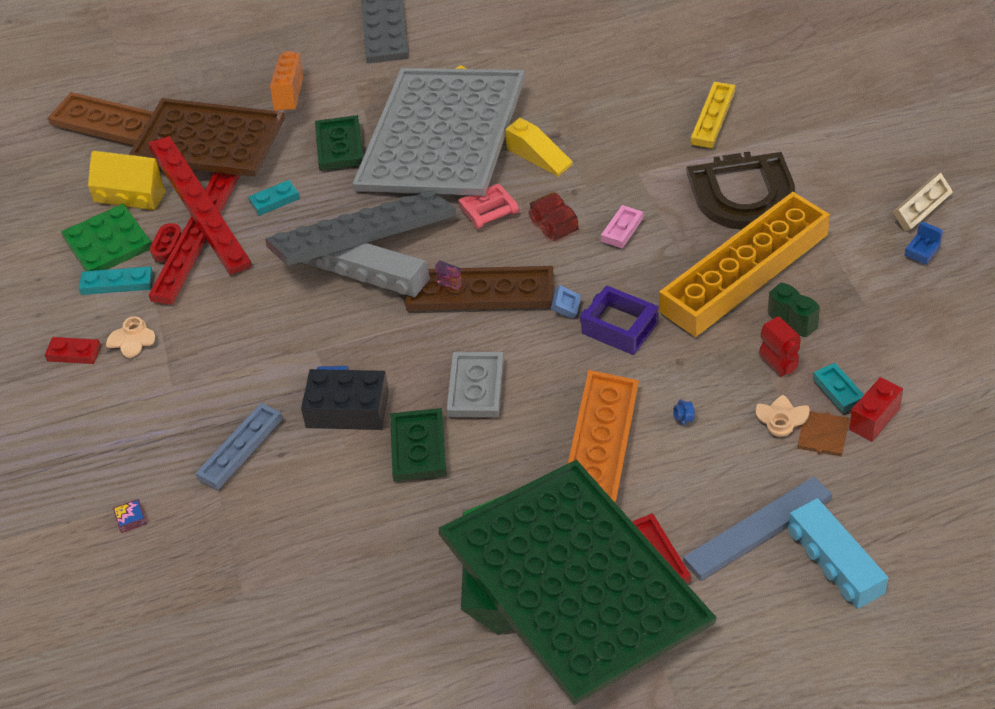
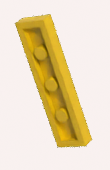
M713 82L691 136V145L713 148L734 96L735 85Z

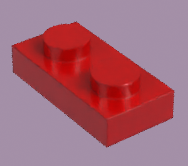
M52 337L46 350L45 358L47 362L94 364L101 344L99 339Z

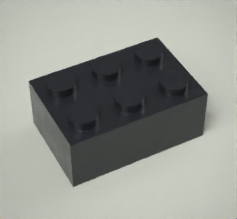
M309 369L301 406L305 427L314 429L382 430L389 393L386 372L376 370Z

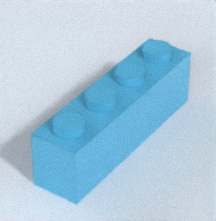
M818 498L790 512L788 531L791 537L803 545L809 558L816 560L822 567L827 579L834 581L847 601H851L859 609L886 593L889 577Z

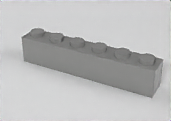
M367 243L301 262L415 297L430 279L425 260Z

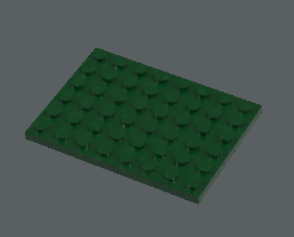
M577 459L439 527L438 535L573 705L578 704L706 630L716 622L717 617Z

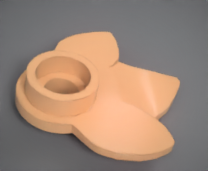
M136 316L129 317L123 322L122 328L113 331L109 335L106 347H121L124 357L133 358L141 352L143 346L154 344L155 334L153 330L147 328L146 323L141 318Z
M784 395L777 398L771 406L757 404L756 407L757 418L765 423L768 431L775 436L789 435L794 427L802 425L807 421L810 413L809 406L803 405L794 408Z

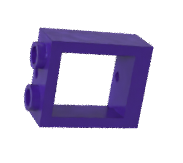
M606 285L600 293L595 295L588 309H584L580 315L582 334L635 355L658 324L659 306ZM607 306L637 317V320L627 331L598 318Z

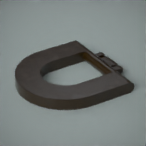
M748 151L744 152V157H742L741 153L723 155V161H721L719 156L713 157L712 163L687 166V177L701 212L708 219L721 226L742 230L783 198L795 192L794 181L782 152L751 156V153ZM754 167L760 169L769 193L763 200L752 204H739L727 199L722 194L715 176L717 173Z

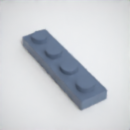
M260 403L195 473L197 480L219 490L283 419L281 412Z

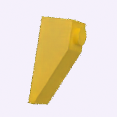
M518 118L505 129L508 151L559 177L573 165V161L536 125Z

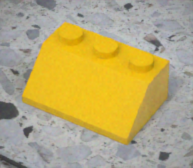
M92 151L88 188L93 202L111 205L124 203L127 207L157 209L166 191L156 158Z

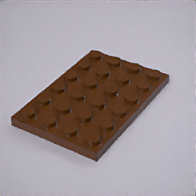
M161 98L129 155L154 158L149 150V142L170 136L191 169L256 177L285 120V115L281 111Z

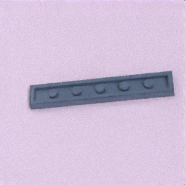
M812 477L685 555L683 563L702 581L789 526L790 512L817 498L823 504H826L832 500V493L815 477Z

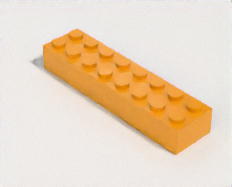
M795 192L790 193L660 290L659 312L696 338L828 235L830 214Z

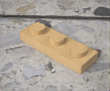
M942 173L935 174L892 212L904 231L911 230L952 194L953 191Z

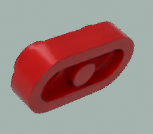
M167 223L159 228L150 247L152 258L155 261L166 262L182 233L178 224Z

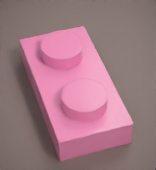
M622 205L601 234V242L623 249L643 220V211Z

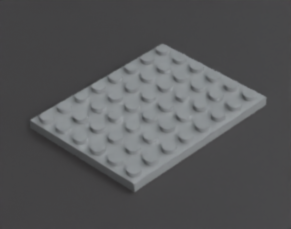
M401 68L353 181L354 191L396 193L433 191L435 194L485 196L506 136L505 129L509 127L526 78L525 70Z

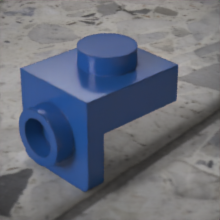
M922 221L918 225L917 235L905 248L904 256L927 265L940 249L943 230Z

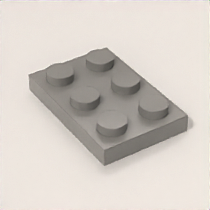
M453 352L447 417H499L504 365L503 352Z

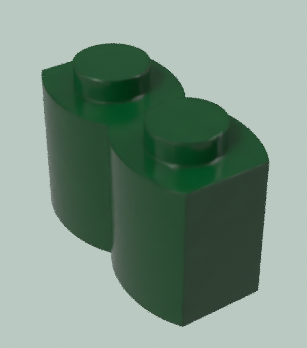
M781 282L769 291L768 314L772 319L779 316L802 337H808L818 328L820 306L815 300L800 295L793 286Z

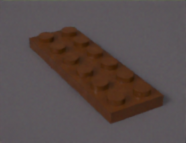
M553 266L459 268L461 283L451 280L454 275L453 273H451L452 277L448 276L449 279L442 277L441 268L428 269L429 281L415 297L406 295L405 301L406 311L551 308L553 302Z

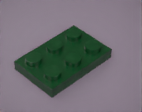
M358 115L315 121L320 171L361 165L363 149Z
M442 408L390 413L393 480L403 481L447 476Z

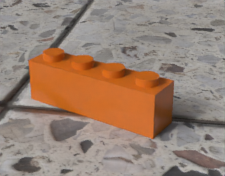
M286 51L279 54L270 84L274 111L296 109L304 78L300 53Z

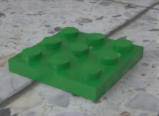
M124 203L60 231L63 239L85 271L110 269L149 251L152 244Z

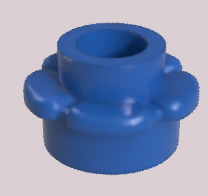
M682 399L673 407L674 419L676 421L679 420L681 425L693 422L695 416L693 403L691 401L685 402Z

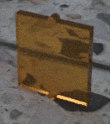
M810 411L807 421L802 424L797 449L817 452L818 455L824 453L842 457L849 418L830 415L829 412L824 414Z

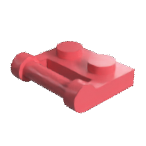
M500 184L487 188L485 196L468 195L458 199L460 209L472 221L475 229L482 228L485 223L505 215H514L519 212L516 201Z

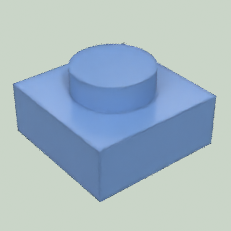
M559 285L555 289L551 310L573 319L577 315L581 295Z

